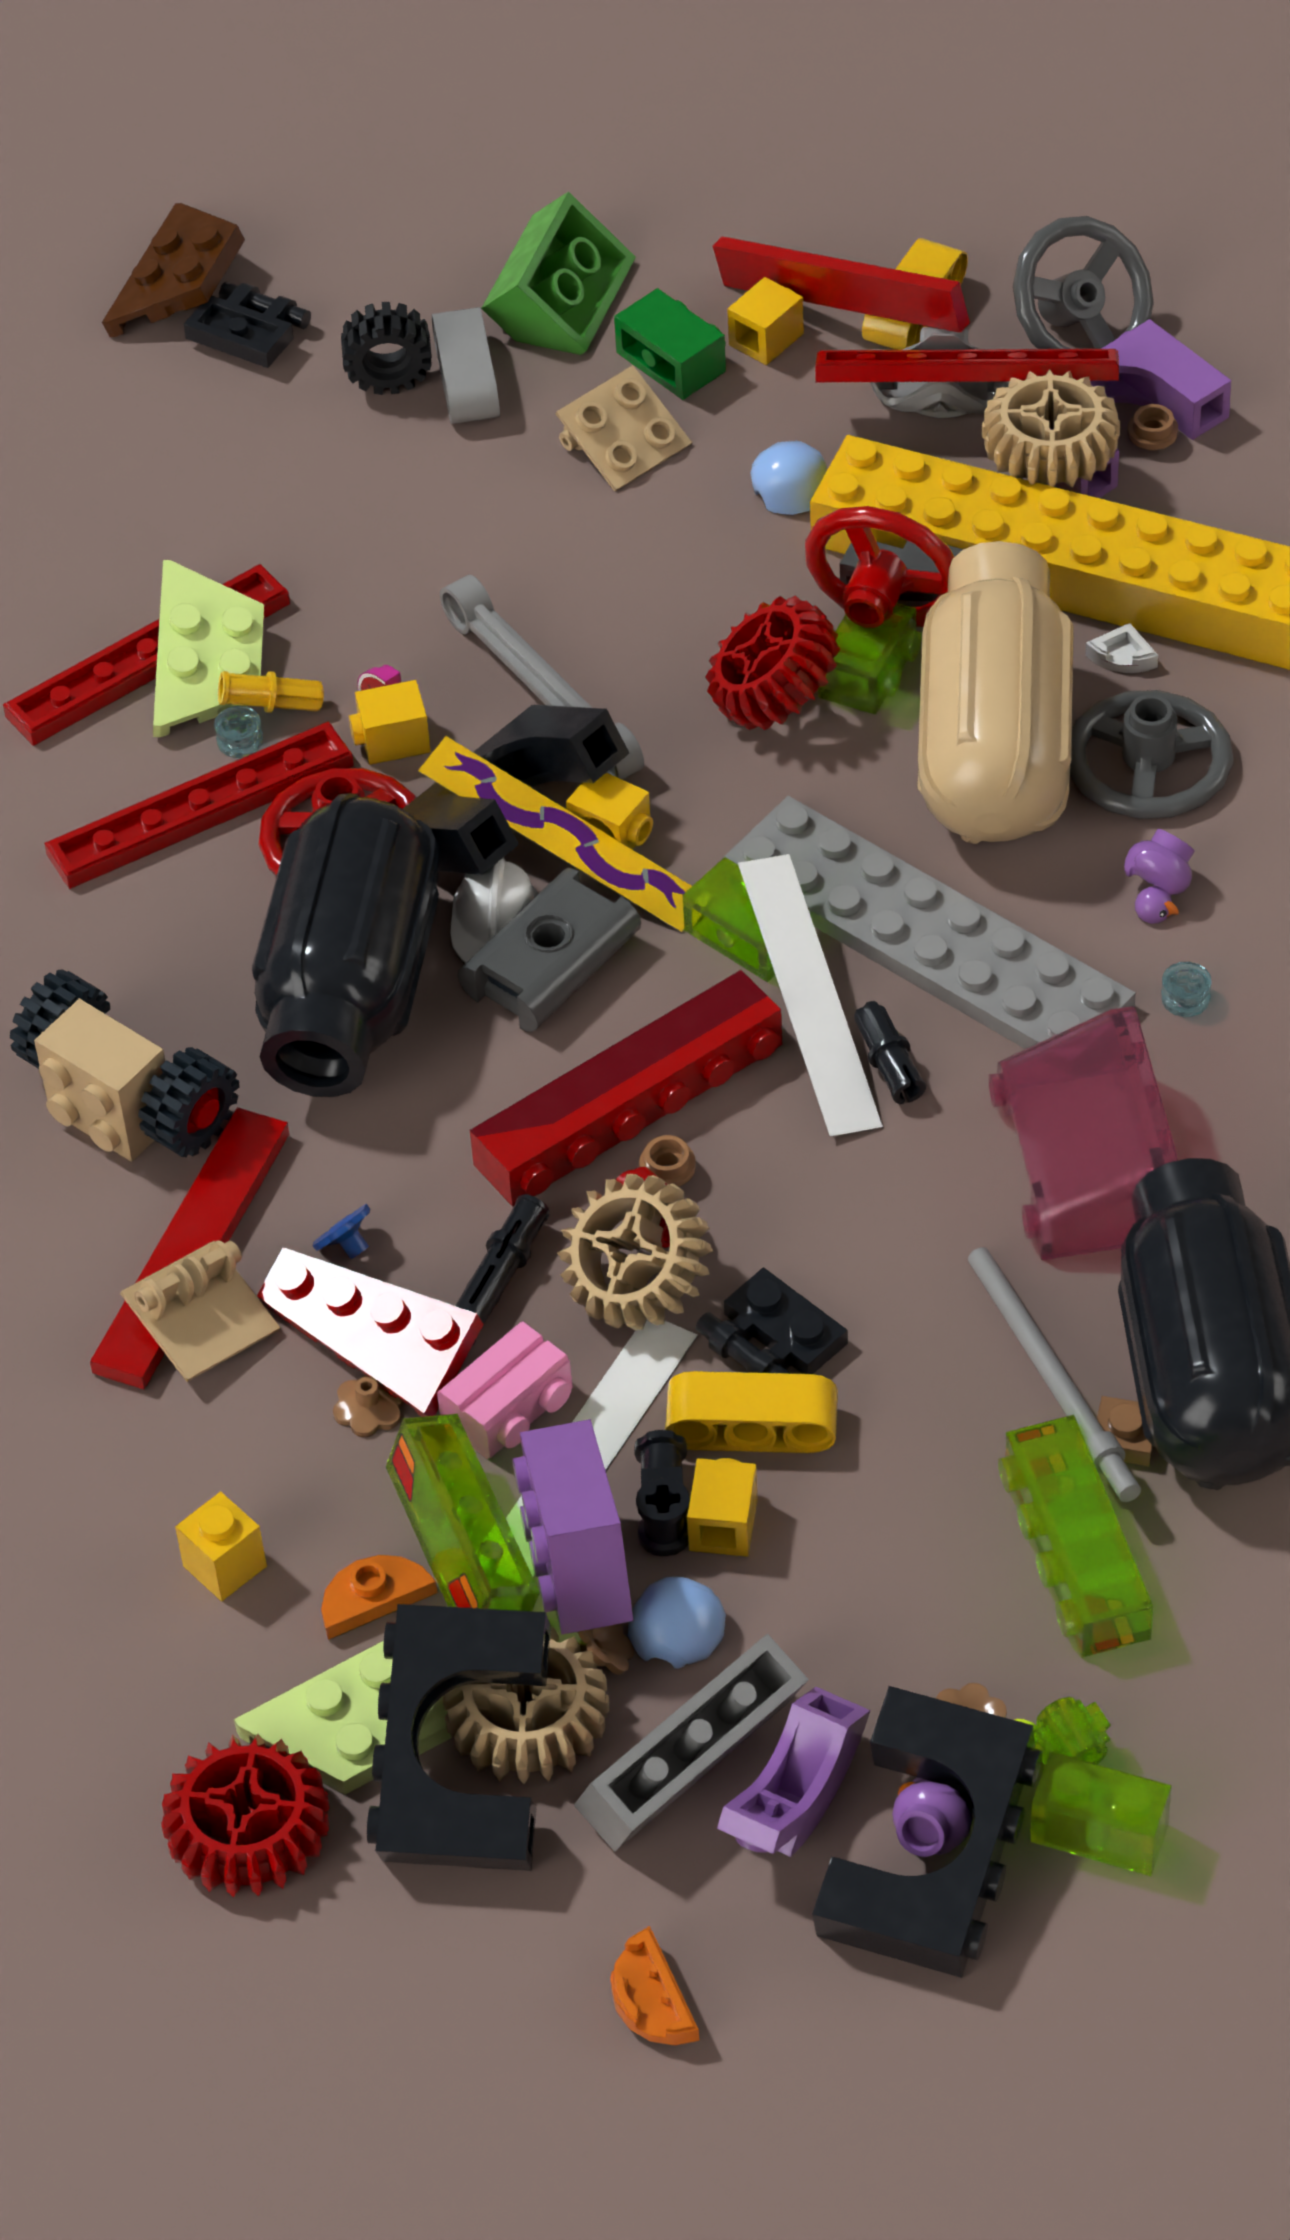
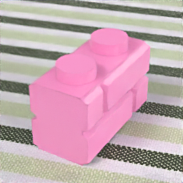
M522 1321L437 1392L440 1420L446 1428L460 1439H466L468 1445L486 1459L493 1457L504 1446L508 1449L513 1448L521 1442L520 1432L529 1431L530 1424L545 1411L549 1413L556 1412L568 1400L573 1388L570 1360L563 1351L547 1340L545 1342L542 1335Z

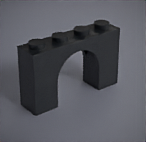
M531 705L473 752L529 787L553 781L594 783L630 754L607 709ZM435 782L403 808V810L413 815L416 820H421L428 825L435 834L439 844L438 871L483 875L519 845L495 799L458 796Z
M397 1604L396 1622L386 1623L383 1644L384 1658L393 1659L391 1682L381 1683L378 1697L379 1720H387L385 1744L375 1745L372 1764L373 1781L381 1782L379 1806H370L367 1818L368 1844H376L375 1851L383 1862L532 1871L537 1809L531 1797L466 1794L449 1790L436 1783L425 1773L419 1757L418 1744L421 1726L427 1713L442 1696L455 1688L472 1683L547 1686L551 1624L546 1612Z
M889 1686L870 1740L874 1765L932 1782L947 1784L958 1790L960 1797L971 1808L975 1820L973 1831L966 1847L955 1860L935 1872L924 1875H897L831 1856L812 1913L815 1931L818 1937L962 1978L968 1958L978 1960L982 1953L988 1923L980 1920L987 1900L997 1902L1006 1874V1865L999 1863L1005 1842L1015 1844L1019 1837L1025 1808L1017 1805L1023 1786L1034 1787L1043 1751L1035 1749L1033 1725Z

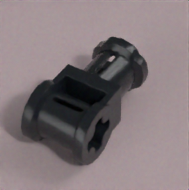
M671 1430L649 1431L643 1437L638 1438L634 1446L636 1460L641 1463V1488L636 1496L637 1511L642 1517L638 1527L639 1542L647 1552L665 1557L678 1554L689 1544L687 1518L685 1515L688 1513L690 1497L688 1490L683 1485L682 1461L686 1458L688 1449L685 1438Z

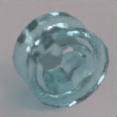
M233 706L223 710L215 718L216 742L219 750L224 755L233 758H243L257 752L262 746L264 738L261 730V719L254 709L246 706Z
M1178 962L1168 967L1162 976L1161 1001L1165 1009L1181 1017H1193L1201 1014L1208 1008L1211 1000V975L1206 968L1193 962ZM1179 986H1187L1188 990L1192 993H1186L1185 989Z

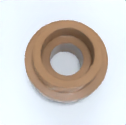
M1148 404L1140 407L1128 423L1129 439L1136 446L1143 449H1164L1172 445L1178 436V423L1173 413L1167 407L1159 404Z
M663 1135L652 1139L641 1153L639 1167H647L667 1184L673 1183L680 1187L693 1177L696 1170V1159L693 1151L684 1140L672 1135Z

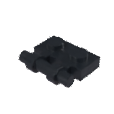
M226 281L220 287L219 298L211 296L209 301L200 305L183 325L186 339L269 368L294 339L292 325L301 329L307 328L311 320V312L298 307L296 301L290 298L278 296L275 299L261 294L256 286L247 283H241L238 286Z
M764 1267L724 1300V1315L731 1320L721 1321L711 1312H707L700 1317L696 1324V1331L709 1340L708 1345L710 1349L722 1358L732 1357L747 1369L746 1373L791 1374L787 1369L793 1366L802 1374H814L848 1344V1330ZM754 1337L769 1349L760 1350L750 1343L749 1340Z

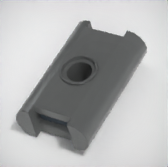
M566 868L458 970L459 983L464 991L477 1003L484 996L490 998L519 1016L520 1029L533 1032L641 928L640 916L631 903L622 896L613 903L581 884L579 871L573 868Z

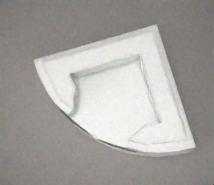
M1130 623L1086 642L1085 655L1092 662L1105 669L1121 673H1140L1158 668V654Z

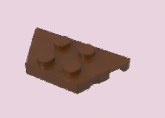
M175 203L102 321L109 337H117L124 334V326L127 321L145 314L150 322L154 323L171 316L175 312L188 310L207 303L245 241L238 225L183 203Z

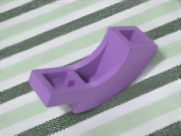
M816 1686L792 1703L784 1730L770 1760L750 1787L723 1806L717 1829L736 1837L737 1843L748 1850L772 1854L778 1851L791 1857L812 1834L835 1797L855 1755L871 1710Z

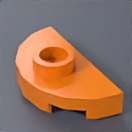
M376 1555L356 1560L339 1571L325 1589L321 1613L328 1640L397 1611V1604L411 1605L438 1593L436 1581L423 1566L404 1557Z
M648 1926L627 1940L624 1944L625 1950L616 1960L614 1970L611 1972L610 1983L615 2010L631 2031L650 2042L680 2045L700 2041L699 2029L651 1927Z

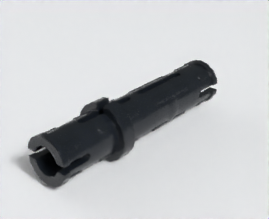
M527 1194L518 1196L516 1204L502 1228L491 1233L486 1242L487 1253L455 1305L456 1307L477 1313L483 1324H485L492 1310L497 1305L516 1269L522 1268L527 1264L532 1254L530 1246L542 1225L550 1216V1210L547 1205L534 1196Z

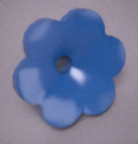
M364 1204L352 1214L341 1219L329 1231L313 1242V1248L318 1251L328 1245L340 1244L350 1259L358 1256L369 1247L358 1231L364 1217L370 1213L371 1209L369 1206Z

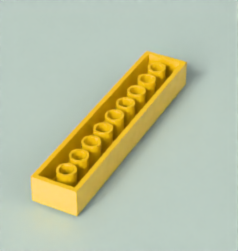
M846 435L810 500L811 529L818 519L840 508L871 506L899 512L928 527L945 544L956 548L966 549L979 543L995 541L1024 545L1036 550L1047 560L1050 570V598L1058 605L1061 611L1119 626L1130 623L1138 631L1290 670V546L1037 482L1032 485L1025 479L851 435ZM870 528L876 542L902 549L907 542L906 539L892 532ZM844 529L832 535L826 544V549L845 554L851 544L846 530Z

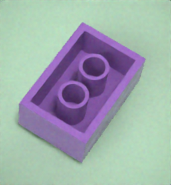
M591 1419L520 1432L523 1456L512 1458L518 1492L522 1495L523 1506H520V1515L526 1542H529L535 1577H538L544 1612H556L561 1635L634 1621L621 1523Z

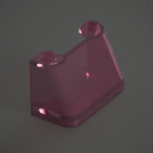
M1134 1006L1110 1009L1007 1057L997 1063V1073L988 1075L989 1093L993 1107L1002 1106L1006 1117L1013 1116L1031 1186V1204L1022 1205L1023 1227L1027 1239L1036 1238L1041 1260L1121 1249L1129 1230L1136 1223L1131 1199L1136 1184L1148 1172L1166 1163L1178 1161L1145 1039Z

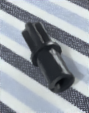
M876 1001L866 1002L864 1007L855 1011L854 1020L870 1050L868 1060L872 1067L880 1070L895 1103L904 1104L905 1098L902 1091H904L908 1102H913L924 1094L926 1083L921 1078L909 1055L911 1045L906 1037L899 1036L884 1006L878 1005Z

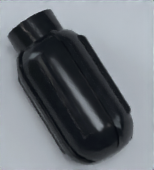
M353 793L340 794L331 803L311 814L302 822L299 829L293 831L286 840L254 957L252 974L255 979V1012L260 1025L266 1032L259 1057L264 1070L277 1083L294 1092L313 1097H337L351 1093L362 1084L370 1053L385 1043L391 1036L400 1034L408 1024L439 899L437 888L439 878V844L435 834L428 825L421 820H416L413 815L392 803L369 797H359Z
M1187 1158L1166 1163L1148 1172L1135 1186L1131 1199L1136 1223L1132 1225L1121 1246V1280L1118 1286V1294L1146 1439L1157 1448L1159 1455L1188 1479L1196 1481L1200 1487L1220 1490L1225 1485H1239L1260 1480L1283 1469L1285 1466H1290V1261L1283 1235L1277 1228L1267 1225L1246 1206L1239 1174L1229 1165L1205 1158Z

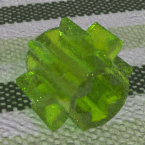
M1064 1697L1050 1703L1038 1715L1036 1724L1039 1728L1034 1730V1735L1038 1740L1035 1743V1749L1043 1751L1042 1762L1048 1770L1059 1764L1063 1772L1067 1771L1071 1775H1078L1097 1766L1106 1756L1108 1748L1105 1743L1110 1741L1106 1730L1111 1724L1096 1702L1085 1707L1080 1699Z

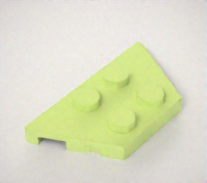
M163 560L153 737L169 735L171 726L193 718H197L198 722L202 723L218 717L225 710H238L247 707L245 705L233 704L219 705L218 683L222 671L261 676L264 604L171 560Z
M384 1641L235 1718L237 1734L242 1740L250 1744L256 1735L259 1734L265 1740V1745L269 1747L282 1739L285 1745L288 1746L289 1755L302 1751L308 1759L309 1768L316 1767L322 1777V1782L345 1795L372 1781L374 1748L376 1744H385L387 1720H379L378 1718L379 1689L381 1683L391 1682L393 1660L384 1658ZM443 1696L432 1706L422 1723L418 1744L419 1755L452 1738L446 1729L445 1716L447 1711L444 1710Z

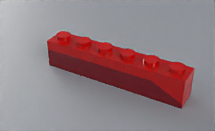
M739 970L470 1129L473 1165L512 1207L515 1206V1202L520 1195L536 1196L541 1194L553 1182L577 1168L586 1167L598 1155L618 1143L631 1140L646 1126L666 1114H673L679 1111L691 1099L711 1087H718L724 1084L733 1074L756 1060H763L769 1057L778 1047L783 1045L781 1008L742 970Z

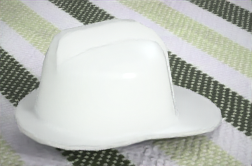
M504 857L483 875L465 874L454 896L450 932L454 951L461 961L465 963L538 895L524 870L511 862L505 861Z

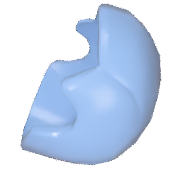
M797 440L777 442L759 453L754 460L750 472L753 489L756 495L760 494L762 496L766 509L770 512L789 515L810 511V500L823 479L827 466L821 453L804 442Z
M665 1577L650 1584L632 1608L634 1621L628 1622L627 1636L637 1654L643 1660L648 1661L652 1658H659L671 1663L675 1669H679L686 1664L689 1665L707 1659L724 1636L726 1614L720 1599L709 1587L689 1578Z

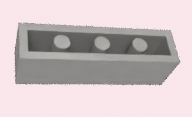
M767 1633L591 1782L574 1806L612 1850L616 1852L784 1708L809 1679Z

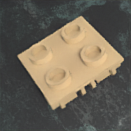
M633 365L555 413L564 425V431L559 434L563 447L568 451L572 449L583 450L615 492L692 444V441Z
M220 1240L212 1241L129 1286L120 1293L186 1382L280 1330V1326L236 1270V1263L241 1261L242 1256L238 1246L233 1241L226 1243Z

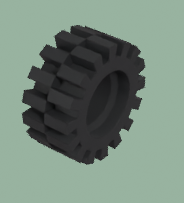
M381 302L382 309L375 310L372 303L365 306V315H362L357 310L351 314L352 322L346 320L343 325L341 346L344 371L348 372V379L352 383L358 381L359 389L367 391L371 385L374 388V394L383 395L384 388H390L391 394H399L400 385H404L407 390L415 387L414 378L422 382L426 378V370L430 371L432 365L428 324L425 319H420V313L415 309L408 314L407 305L398 303L396 310H392L390 302ZM386 343L397 344L403 347L396 352L388 354L370 351L371 348Z

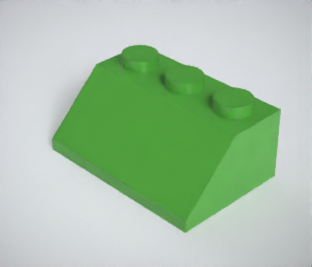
M568 191L532 215L481 309L516 342L581 355L587 351L636 256Z

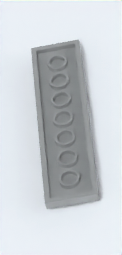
M787 796L721 859L722 874L745 886L738 866L739 862L789 854L814 927L1069 1075L1135 1007L1136 992L790 796Z

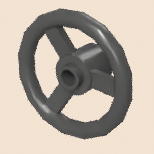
M1089 216L1058 218L1036 231L1019 255L1013 281L1016 313L1030 342L1037 349L1071 348L1063 346L1046 330L1036 311L1034 299H1038L1039 312L1048 323L1057 327H1069L1080 322L1095 349H1101L1116 340L1100 311L1105 303V289L1101 281L1117 257H1120L1131 278L1134 296L1131 321L1125 332L1133 330L1149 319L1151 320L1154 299L1150 272L1136 245L1114 225ZM1073 236H1086L1101 242L1083 270H1076L1053 280L1035 276L1037 263L1048 247L1061 239Z
M1161 690L1126 691L1098 701L1077 718L1072 727L1070 777L1080 792L1109 812L1137 819L1172 818L1203 806L1224 787L1234 763L1230 735L1216 715L1189 697ZM1124 714V723L1112 719ZM1177 716L1182 717L1196 727L1177 729ZM1091 735L1122 747V756L1125 763L1135 770L1131 795L1117 792L1096 778L1088 766L1085 748ZM1211 747L1212 762L1207 774L1190 789L1174 795L1153 797L1156 773L1172 765L1175 760V753Z

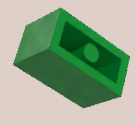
M656 288L614 316L616 353L681 400L686 399L726 372L725 335L718 327L707 323L691 312L684 303L674 300L659 288Z

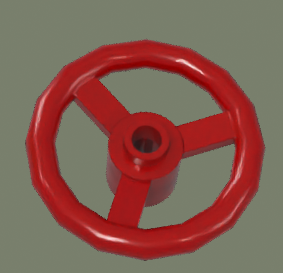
M871 506L840 508L818 519L805 539L806 566L819 589L839 607L844 609L846 616L859 626L866 628H876L880 625L894 628L924 627L926 614L941 595L948 592V571L954 558L951 549L928 527L899 512ZM870 528L892 532L915 544L933 560L939 573L907 569L904 562L895 553L879 549ZM844 529L859 558L847 585L834 574L826 560L827 542L832 535ZM906 591L939 594L936 600L921 607H896L900 595Z
M331 768L307 775L276 795L261 818L258 845L269 870L277 876L283 854V849L279 842L280 834H291L299 829L302 822L311 814L331 803L338 795L353 793L359 797H365L363 790L372 792L366 797L392 803L401 809L417 798L416 795L395 778L365 768ZM312 796L313 812H291L293 808Z

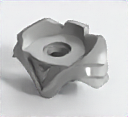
M923 327L920 332V342L902 350H969L979 348L969 344L968 330L966 328L961 333L933 327ZM1010 381L957 382V384L954 382L870 383L878 399L892 409L901 412H916L935 418H951L969 413H984L985 408H987V401L993 399L996 389L1000 387L1007 388Z

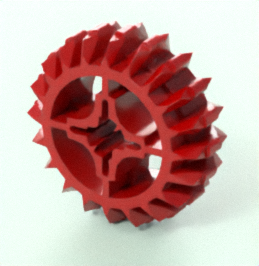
M779 596L774 599L771 605L762 602L757 611L752 615L745 613L744 620L737 627L730 626L732 632L727 639L718 642L720 651L709 659L712 668L705 676L710 683L707 692L711 695L713 702L719 707L718 710L727 719L733 720L737 725H742L748 730L757 727L767 730L774 721L783 725L789 714L795 712L800 715L802 706L808 700H815L814 694L818 688L828 684L825 676L837 666L833 658L840 651V647L836 643L838 634L833 629V624L827 619V616L816 605L812 606L807 600L802 601L797 596L786 600Z
M259 1734L256 1735L250 1745L241 1746V1742L232 1735L228 1744L229 1748L219 1751L217 1747L208 1742L207 1749L205 1750L206 1759L200 1760L188 1755L187 1762L185 1763L187 1774L172 1773V1780L170 1782L172 1792L164 1794L162 1801L164 1816L161 1827L164 1838L168 1840L167 1845L171 1858L174 1859L175 1863L181 1862L183 1873L188 1876L189 1880L201 1876L203 1886L209 1892L222 1882H225L226 1891L233 1898L242 1885H250L252 1892L259 1897L264 1882L272 1880L276 1885L284 1889L287 1881L285 1872L290 1870L304 1875L307 1868L306 1857L320 1856V1850L322 1849L321 1837L328 1836L330 1827L327 1815L330 1804L328 1793L324 1792L320 1773L316 1767L309 1768L308 1759L302 1751L289 1755L288 1746L285 1745L282 1739L268 1749L266 1748L265 1740ZM262 1787H267L276 1790L284 1796H286L290 1801L281 1800L280 1794L266 1792L262 1789ZM200 1829L211 1830L212 1836L226 1838L229 1844L211 1839Z

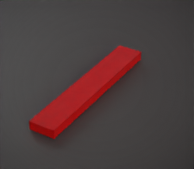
M724 236L712 245L723 285L748 291L766 277L783 287L793 290L796 294L803 297V302L958 333H961L970 323L959 281Z
M1116 349L820 350L817 352L815 383L1010 381L1011 378L1024 381L1029 371L1036 376H1045L1049 369L1053 375L1063 376L1068 371H1071L1072 377L1075 380L1089 377L1090 381H1119V354Z
M261 564L222 584L264 604V618L290 605L289 591ZM159 619L4 703L5 717L32 746H35L156 679Z
M327 721L45 842L46 854L67 887L71 889L272 802L278 793L304 776L331 768H351L354 766L353 755L330 722Z
M236 1108L136 1283L212 1241L220 1240L226 1243L230 1240L290 1135L288 1122L242 1108ZM124 1301L91 1358L90 1365L93 1374L144 1390L165 1353L127 1302Z

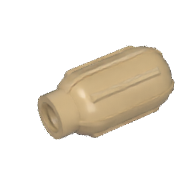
M1003 541L979 543L963 549L952 559L948 571V592L941 595L926 614L922 632L917 786L923 795L927 808L934 817L948 830L959 834L962 840L972 844H978L980 841L999 842L1016 840L1033 834L1036 831L1045 830L1054 825L1063 813L1069 795L1074 626L1070 618L1050 598V570L1047 560L1036 550L1018 543Z

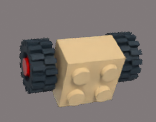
M61 969L57 970L55 975L51 972L44 976V985L36 982L31 987L33 995L30 999L24 996L20 1003L24 1009L22 1013H15L12 1021L18 1027L10 1030V1039L14 1041L10 1046L18 1057L39 1069L47 1097V1109L59 1123L64 1126L73 1125L89 1135L94 1143L104 1151H115L131 1162L154 1141H157L181 1157L187 1158L188 1154L193 1157L199 1154L200 1147L207 1149L212 1144L211 1136L213 1134L219 1137L224 1129L220 1125L224 1119L230 1120L233 1112L229 1110L230 1105L237 1104L239 1096L234 1093V1091L240 1088L239 1080L236 1079L237 1074L234 1070L198 1048L194 1049L193 1047L186 1048L185 1053L180 1050L174 1053L173 1063L165 1061L164 1051L161 1047L105 1014L111 1009L110 1003L106 1001L108 996L103 991L70 971L66 972Z

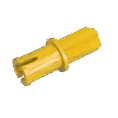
M222 671L218 683L219 705L233 704L264 707V711L267 713H272L274 708L319 711L324 700L323 685L320 681L276 677V673L268 671L266 676L235 674Z

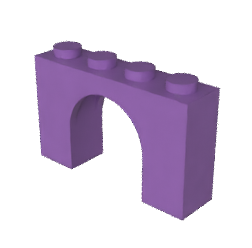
M1149 319L1133 330L1124 332L1118 339L1101 348L1118 350L1119 381L1090 382L1093 387L1104 386L1105 394L1107 397L1113 398L1114 403H1131L1140 406L1159 404L1165 406L1173 413L1178 423V430L1191 440H1194L1229 418L1231 380ZM1117 448L1114 458H1110L1107 462L1106 470L1095 471L1091 481L1078 477L1073 488L1065 482L1056 483L1054 487L1096 498L1102 497L1118 487L1119 449Z

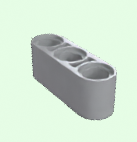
M475 307L431 314L435 348L450 423L456 424L500 417L497 385L481 308Z

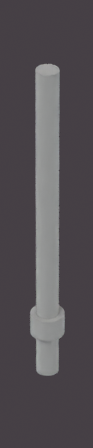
M985 1247L975 1249L970 1253L968 1262L1084 1442L1083 1454L1095 1472L1105 1475L1122 1502H1130L1136 1499L1141 1493V1487L1124 1462L1125 1451L1112 1432L1103 1430L989 1250Z

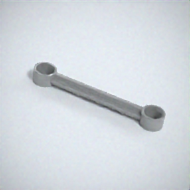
M468 574L440 590L439 595L442 608L453 627L461 634H467L472 631L545 705L592 708L494 611L486 589L476 577ZM617 722L615 726L630 754L607 773L623 780L643 769L644 756L632 732L624 724Z

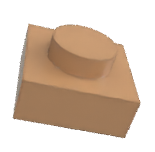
M1101 1396L1097 1420L1103 1430L1112 1432L1125 1451L1124 1462L1150 1466L1154 1446L1149 1443L1144 1435L1138 1402Z

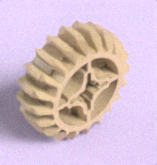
M1050 369L1045 376H1036L1029 371L1024 381L1011 378L1007 388H997L993 399L987 401V408L984 411V422H982V438H984L985 450L988 459L996 463L997 471H1009L1012 477L1026 478L1032 485L1036 482H1042L1054 487L1056 483L1065 482L1073 488L1078 477L1091 481L1094 472L1106 470L1107 462L1110 458H1114L1118 447V436H1120V420H1118L1114 399L1107 397L1104 386L1093 387L1089 377L1079 380L1073 379L1071 371H1068L1063 376L1053 375Z
M627 1174L623 1185L615 1179H606L604 1196L595 1190L586 1191L590 1203L588 1209L585 1211L579 1207L571 1208L574 1218L579 1220L575 1229L571 1227L561 1229L563 1236L572 1241L571 1246L557 1252L560 1260L571 1264L560 1276L565 1283L574 1286L570 1293L572 1299L580 1305H586V1314L596 1320L604 1318L605 1323L614 1328H622L626 1323L628 1327L634 1330H643L647 1319L654 1325H665V1308L675 1314L684 1313L683 1304L680 1300L681 1296L684 1293L691 1297L699 1296L697 1287L691 1283L695 1275L701 1277L710 1274L708 1267L699 1263V1257L713 1252L711 1244L700 1239L710 1228L705 1220L696 1217L700 1211L698 1204L690 1198L684 1199V1190L673 1183L665 1185L664 1180L654 1175L648 1176L644 1181L642 1177L636 1174ZM662 1216L669 1230V1251L664 1250L661 1243L663 1228L659 1226ZM621 1220H623L622 1224L619 1227L612 1230ZM643 1248L652 1254L637 1253V1255H626L619 1251V1249L633 1251V1249L641 1250ZM602 1252L607 1255L609 1260L607 1276L611 1278L609 1287L605 1283L601 1270ZM659 1273L658 1276L650 1284L646 1286L648 1280L653 1275Z
M552 1626L547 1686L472 1683L455 1688L443 1696L444 1710L447 1711L445 1716L447 1732L450 1733L451 1737H454L456 1749L460 1752L461 1756L471 1755L472 1764L476 1767L477 1771L492 1765L493 1774L499 1782L509 1771H516L518 1779L523 1785L530 1776L529 1772L541 1771V1775L549 1782L553 1775V1766L559 1764L572 1772L576 1764L575 1754L590 1757L591 1751L594 1749L593 1739L603 1738L605 1718L610 1711L609 1696L605 1693L607 1691L605 1674L602 1673V1669H597V1664L593 1661L592 1651L581 1652L580 1643L577 1642L575 1636L560 1642L559 1634ZM531 1691L532 1701L526 1704L527 1692ZM521 1705H526V1714L522 1716Z

